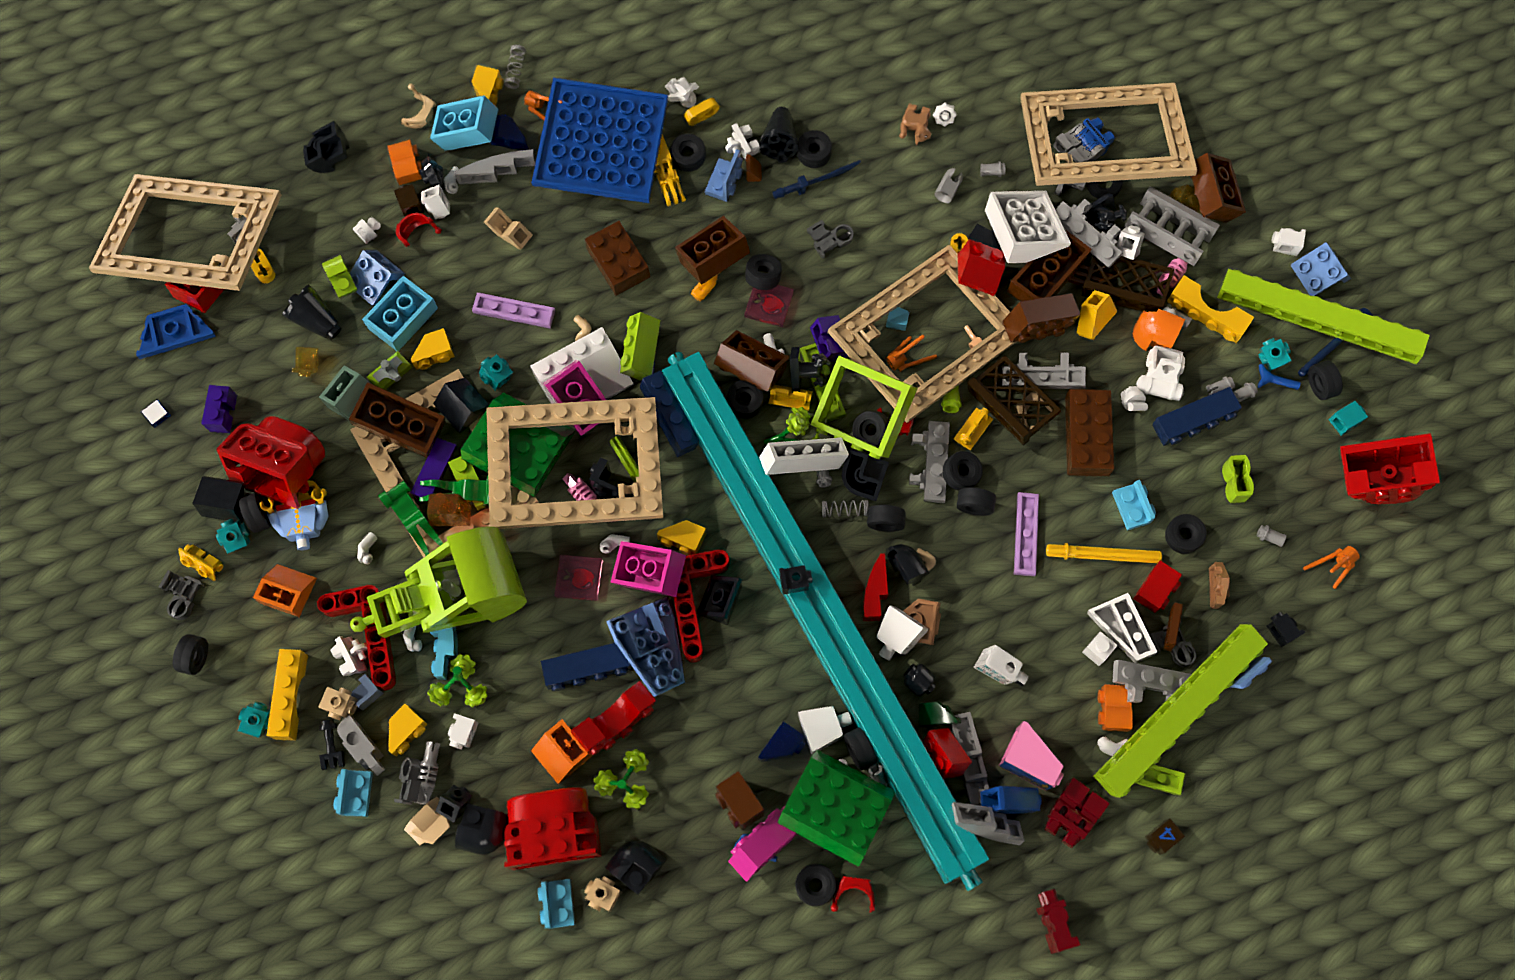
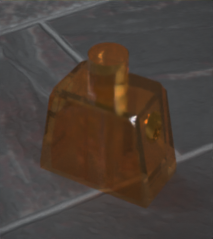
M430 494L427 509L429 523L431 526H470L472 506L459 494Z

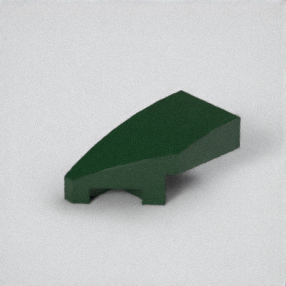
M941 702L919 704V726L961 724V719L955 717L951 712L952 709Z

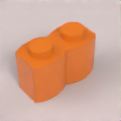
M411 140L389 145L388 151L398 184L403 185L421 180L422 176L419 170L423 166L421 161H417V156H420L417 145H413Z
M1105 684L1098 691V703H1101L1102 712L1099 711L1098 723L1102 725L1103 731L1129 732L1132 730V702H1127L1128 690L1125 689V685Z

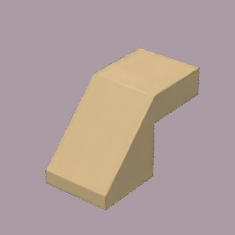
M495 207L484 221L497 236L519 250H522L533 236L521 222L512 221L498 207Z

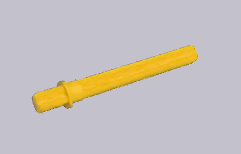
M1068 543L1064 545L1048 544L1046 547V555L1048 557H1062L1064 560L1078 558L1158 563L1160 560L1162 561L1161 551L1068 545Z

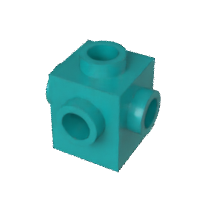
M1272 338L1262 343L1264 347L1259 349L1261 353L1258 356L1263 365L1267 364L1269 371L1291 362L1288 355L1291 351L1286 342H1282L1281 339L1275 341ZM1272 351H1276L1277 356L1272 355Z
M497 354L492 358L490 356L487 357L480 364L479 374L481 380L485 384H489L495 391L512 377L513 371L509 368L508 362Z
M232 518L220 523L222 527L217 530L216 538L219 545L224 546L227 554L250 543L248 538L250 534L249 529L245 523H241L240 519L234 522Z
M255 702L254 704L247 705L246 708L243 707L238 720H241L238 731L260 738L264 734L265 729H268L270 709H267L268 705Z

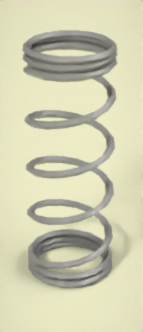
M520 45L511 46L510 54L513 57L520 56L523 58L518 59L514 57L517 60H524L522 55H525L526 49ZM513 49H521L524 52L519 53L514 51ZM512 62V63H517V64H520V65H521V66H515V67H518V68L523 67V65H522L521 63ZM509 70L506 72V77L508 72H511L515 75H521V72L518 70ZM507 77L504 80V85L508 88L516 89L519 87L520 80L515 77ZM507 81L515 82V83L517 84V86L509 85V84H507L506 82H507Z
M844 500L841 503L840 513L838 512L836 502L833 501L831 505L830 515L827 502L822 501V516L823 518H826L827 509L828 516L831 517L833 503H835L838 517H840L843 502L845 504L848 517L850 516L853 502L855 505L857 516H859L862 501L860 502L858 512L856 503L854 500H852L850 504L849 514L846 502ZM862 500L864 503V516H868L869 502L868 500Z

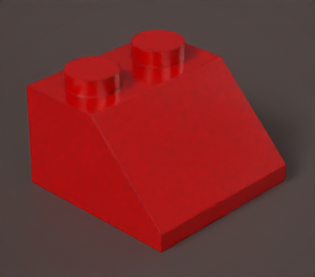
M969 239L958 253V283L994 296L1005 269L1003 251Z

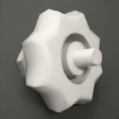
M947 103L936 106V110L933 113L936 124H941L944 127L953 123L957 115L954 106Z

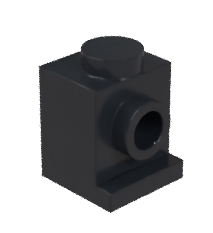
M805 565L786 569L779 568L783 595L809 590L812 576L810 570L806 571ZM799 575L800 579L795 581L792 579V576Z
M1282 612L1270 618L1272 622L1266 626L1280 647L1306 633L1304 629L1299 631L1296 621L1289 617L1287 613L1283 615Z
M453 785L445 794L441 795L435 812L454 823L465 812L466 805L470 803L472 795L469 794L465 787ZM447 805H450V806H452V807L455 808V809H454V811H453V810L449 809V808L446 807V806H447Z

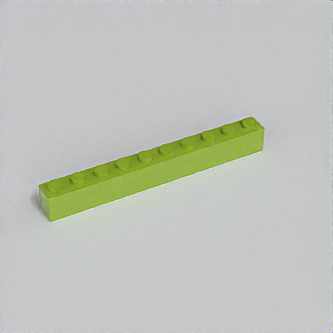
M1228 269L1217 296L1219 299L1413 364H1417L1423 357L1430 336L1421 330L1410 329L1400 323L1383 320L1379 316L1364 314L1360 310L1349 309L1339 303H1331L1322 300L1318 296H1310L1299 290L1283 287L1279 283H1270L1260 277L1243 274L1239 270Z
M1240 624L1095 773L1094 777L1111 796L1120 798L1127 795L1131 790L1130 787L1145 776V771L1150 766L1158 763L1161 755L1175 745V740L1190 729L1192 722L1202 717L1205 709L1220 698L1219 694L1224 689L1232 686L1235 682L1234 679L1249 668L1248 664L1263 653V649L1268 643L1251 624Z

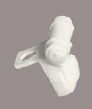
M1155 345L1147 356L1146 366L1148 367V372L1146 375H1141L1138 378L1137 387L1146 395L1149 394L1171 401H1179L1184 395V387L1179 383V376L1185 368L1183 352Z

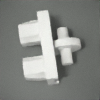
M683 77L678 81L673 78L665 85L666 89L670 92V102L680 101L686 108L695 105L696 95L693 90L699 88L696 83H689Z
M737 123L732 125L734 131L732 133L733 138L729 137L727 139L729 143L725 148L728 153H735L736 149H738L746 161L748 154L753 156L760 152V145L757 140L748 143L746 139L752 137L749 125L741 127Z
M339 636L335 639L337 644L330 651L336 659L344 657L345 663L339 668L342 675L350 676L355 673L366 672L368 669L363 660L366 659L364 652L367 651V643L360 644L358 639L353 640L352 637L343 638Z

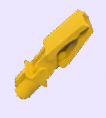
M662 135L655 173H657L656 177L661 193H663L669 207L671 202L668 192H670L674 205L679 204L676 189L682 202H685L686 198L679 182V176L676 170L672 169V158Z

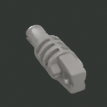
M426 742L424 759L420 763L421 769L418 775V781L421 782L417 802L414 803L426 805L430 800L439 768L436 763L441 745L439 743L433 745V742Z

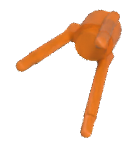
M531 90L528 91L524 100L525 105L529 106L528 111L535 113L543 121L545 120V116L537 109H541L544 101H549V97Z
M921 335L903 348L912 339L909 336L885 358L892 370L898 369L901 372L906 368L936 359L937 355L905 364L907 358L904 353L924 339L925 336Z
M1347 546L1343 550L1338 548L1335 552L1304 566L1303 570L1306 571L1337 557V564L1330 570V573H1334L1340 567L1345 568V570L1333 585V588L1336 589L1349 571L1355 567L1354 563L1360 558V555L1351 546Z

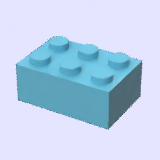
M485 96L438 105L430 139L444 151L491 142L498 108Z
M402 276L362 320L371 332L394 350L399 351L433 315L438 307L431 296Z

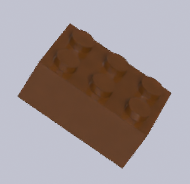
M1205 153L1195 159L1197 173L1190 176V178L1193 180L1194 192L1198 198L1199 209L1203 217L1227 223L1244 214L1246 210L1231 160L1211 153Z
M722 216L675 247L680 263L701 285L750 253L746 237L725 216Z
M620 221L585 238L589 254L615 296L650 278L648 265Z
M1071 293L1019 302L1002 322L1010 342L1019 341V343H1024L1034 338L1041 340L1047 336L1053 335L1058 337L1063 335L1065 330L1072 326L1081 314Z
M736 330L721 343L714 365L725 372L736 375L740 380L748 381L758 389L768 392L782 378L790 357Z
M739 771L716 786L717 793H715V797L723 810L726 808L729 810L727 813L728 818L735 829L740 827L743 831L764 816L763 807Z

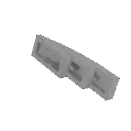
M533 149L504 153L485 158L456 170L455 176L458 184L497 182V175L517 174V167L535 166L536 158Z
M971 712L955 715V717L961 719V724L950 726L952 734L972 760L962 775L969 804L981 805L980 791L989 789Z
M957 802L951 804L956 825L968 832L987 839L1014 845H1021L1025 841L1020 822L1007 820L1006 814L993 813L992 807Z

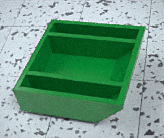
M502 393L492 400L489 407L521 406L527 404L506 393ZM486 410L461 448V458L488 473ZM567 425L509 429L511 485L536 497L576 430Z
M816 749L777 823L859 867L896 791Z

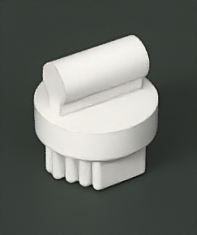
M371 217L367 223L361 219L353 230L367 244L370 240L377 237L374 230L380 229L381 225L376 219Z
M1129 386L1126 390L1122 391L1121 400L1126 410L1146 411L1148 409V405L1145 403L1146 397L1137 386Z

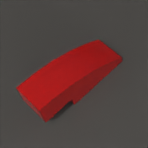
M885 553L879 555L868 579L863 602V622L880 621L881 619L880 600H886L888 597Z

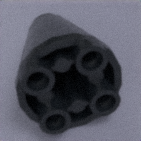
M786 107L775 109L759 142L762 155L776 159L781 163L787 162L788 158L795 155L798 150V139L792 116Z
M309 284L302 289L299 295L295 293L288 300L290 305L282 313L286 319L330 340H333L340 333L342 328L339 326L338 321L316 290Z

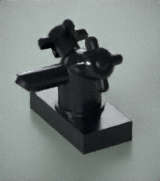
M1106 193L1091 203L1092 207L1085 214L1087 217L1086 221L1090 225L1105 233L1114 225L1116 219L1122 218L1123 222H1125L1127 217V211L1122 204L1119 205L1120 210H1117L1113 194Z
M800 347L791 348L792 393L793 391L800 392L801 378H816L817 381L813 382L814 386L824 387L827 384L830 375L825 376L822 374V366L825 364L830 366L831 362L827 360L824 353L813 354L811 362H801Z

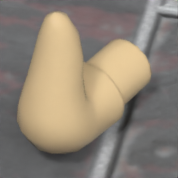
M580 315L575 316L574 322L581 328V331L575 338V341L590 334L592 328L586 319H583Z
M921 548L917 549L916 552L926 562L925 566L930 571L936 565L935 557L928 551H924Z

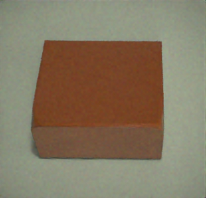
M748 154L746 156L748 182L761 181V163Z

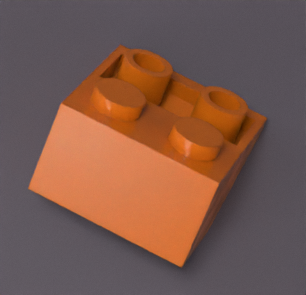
M277 564L261 579L253 599L260 604L300 618L317 578Z
M563 719L548 730L531 750L558 785L592 757V754L589 755L572 735L571 729Z

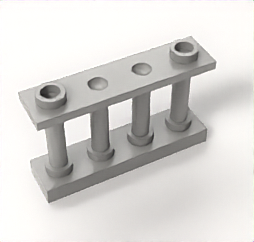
M1150 186L1140 203L1144 208L1139 214L1133 211L1124 227L1131 225L1139 227L1141 229L1140 232L1145 233V239L1195 266L1203 253L1199 246L1203 240L1209 243L1220 225ZM1150 211L1161 216L1157 224L1146 219ZM1168 220L1179 226L1174 234L1164 229ZM1186 230L1196 235L1192 244L1181 238Z

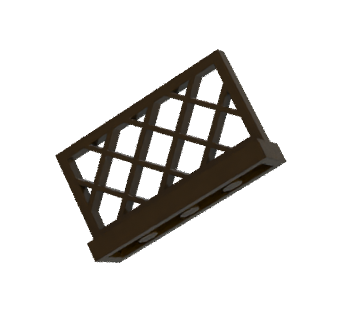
M1093 256L1084 283L1082 296L1089 297L1095 290L1110 295L1114 305L1141 312L1144 310L1146 312H1157L1158 309L1163 310L1175 269L1120 256L1112 265L1116 275L1107 278L1103 270L1108 267L1105 265L1100 267L1097 258ZM1124 262L1129 268L1120 272L1116 264ZM1143 267L1149 273L1140 277L1135 269ZM1132 272L1136 280L1127 283L1123 275ZM1163 272L1168 273L1169 276L1168 279L1160 282L1155 274ZM1097 273H1100L1104 279L1099 283L1090 281L1091 277ZM1152 277L1156 285L1147 289L1143 280ZM1119 278L1123 286L1119 288L1113 287L1111 281ZM1139 283L1143 291L1136 293L1130 287ZM1159 288L1163 294L1162 299L1153 297L1150 292Z
M1005 355L976 379L973 377L967 382L968 391L1023 446L1030 441L1031 436L1061 412V409ZM1005 363L1010 368V374L998 373V368ZM986 378H995L994 386H985L982 381ZM997 378H1010L1009 387H997ZM1012 379H1022L1024 387H1012ZM1008 391V400H999L996 397V392ZM1011 392H1023V401L1011 400ZM1026 392H1035L1038 395V401H1025ZM1010 405H1023L1022 414H1013L1010 411ZM1025 405L1038 406L1037 414H1025ZM1040 406H1049L1053 411L1049 415H1040ZM1024 419H1037V425L1029 430L1024 425Z

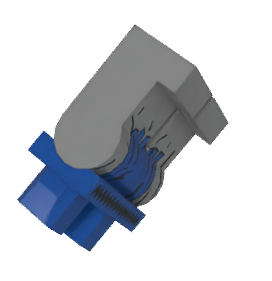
M1098 117L1091 121L1087 118L1083 123L1078 124L1067 133L1058 135L1055 139L1054 148L1059 153L1072 154V158L1076 163L1093 162L1107 152L1108 147L1114 142L1115 136L1110 131L1103 135L1100 133L1104 125Z

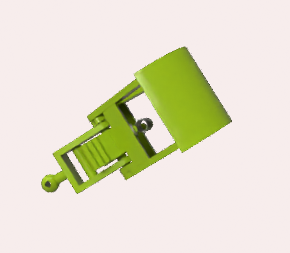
M479 527L447 536L448 541L404 572L407 578L406 582L367 596L372 615L364 618L360 616L354 617L350 622L351 629L354 632H362L367 625L375 623L378 635L387 638L420 624L423 632L428 633L484 620H490L494 623L515 613L527 603V599L504 533L497 527ZM452 552L454 560L437 563ZM457 569L466 597L453 604L452 600L460 595L461 589L449 579H445L443 572ZM382 602H386L392 624L386 626L380 607ZM469 607L477 611L476 613L457 616ZM407 612L409 617L400 620L399 614Z

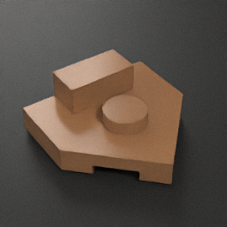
M1215 562L1209 567L1210 607L1212 609H1219L1225 604V599L1230 597V577L1223 562Z
M917 599L903 610V612L928 628L925 635L918 641L919 643L934 645L935 635H938L941 618L939 613L940 602Z

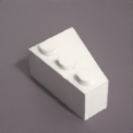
M1129 593L1088 610V616L1134 663L1156 655L1157 650Z

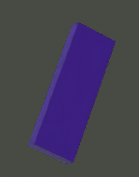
M440 438L436 439L410 492L412 495L423 497L435 494L438 487L422 486L420 481L442 480L448 468V462L451 461L457 449L455 444Z

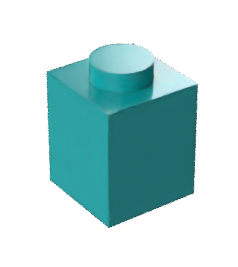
M1355 400L1337 411L1328 420L1340 436L1360 425L1368 416L1365 409Z

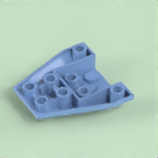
M667 597L606 621L614 642L654 697L685 683L675 616Z

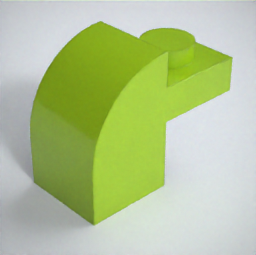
M341 255L322 263L339 299L358 291Z

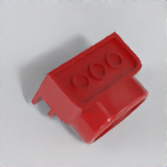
M275 416L264 418L258 426L248 423L239 425L216 449L229 480L244 482L245 489L268 498L270 497L296 509L300 507L296 493H307L310 489L307 480L313 475L314 469L325 458L323 444L311 431L303 426Z
M1431 433L1340 446L1346 490L1351 498L1362 499L1371 504L1405 503L1419 498L1425 490H1430L1436 484H1440Z
M580 787L562 788L523 794L508 799L507 812L509 824L505 828L504 842L507 854V862H504L506 868L519 870L602 857L598 822L589 812L586 789Z

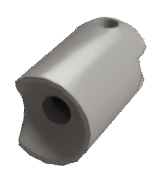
M956 168L947 170L934 193L935 197L941 202L950 203L963 180L962 172L954 181L951 179Z

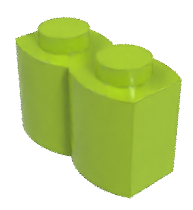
M1246 455L1230 456L1223 464L1222 474L1227 483L1225 493L1230 503L1245 502L1253 494L1254 484L1249 476L1251 466Z

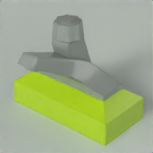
M397 351L387 360H382L381 365L370 373L367 379L373 385L386 390L394 382H398L412 366Z

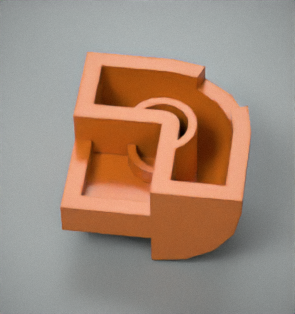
M1158 309L1157 312H1146L1144 310L1133 329L1134 341L1145 351L1149 345L1152 347L1156 345L1172 348L1185 319Z

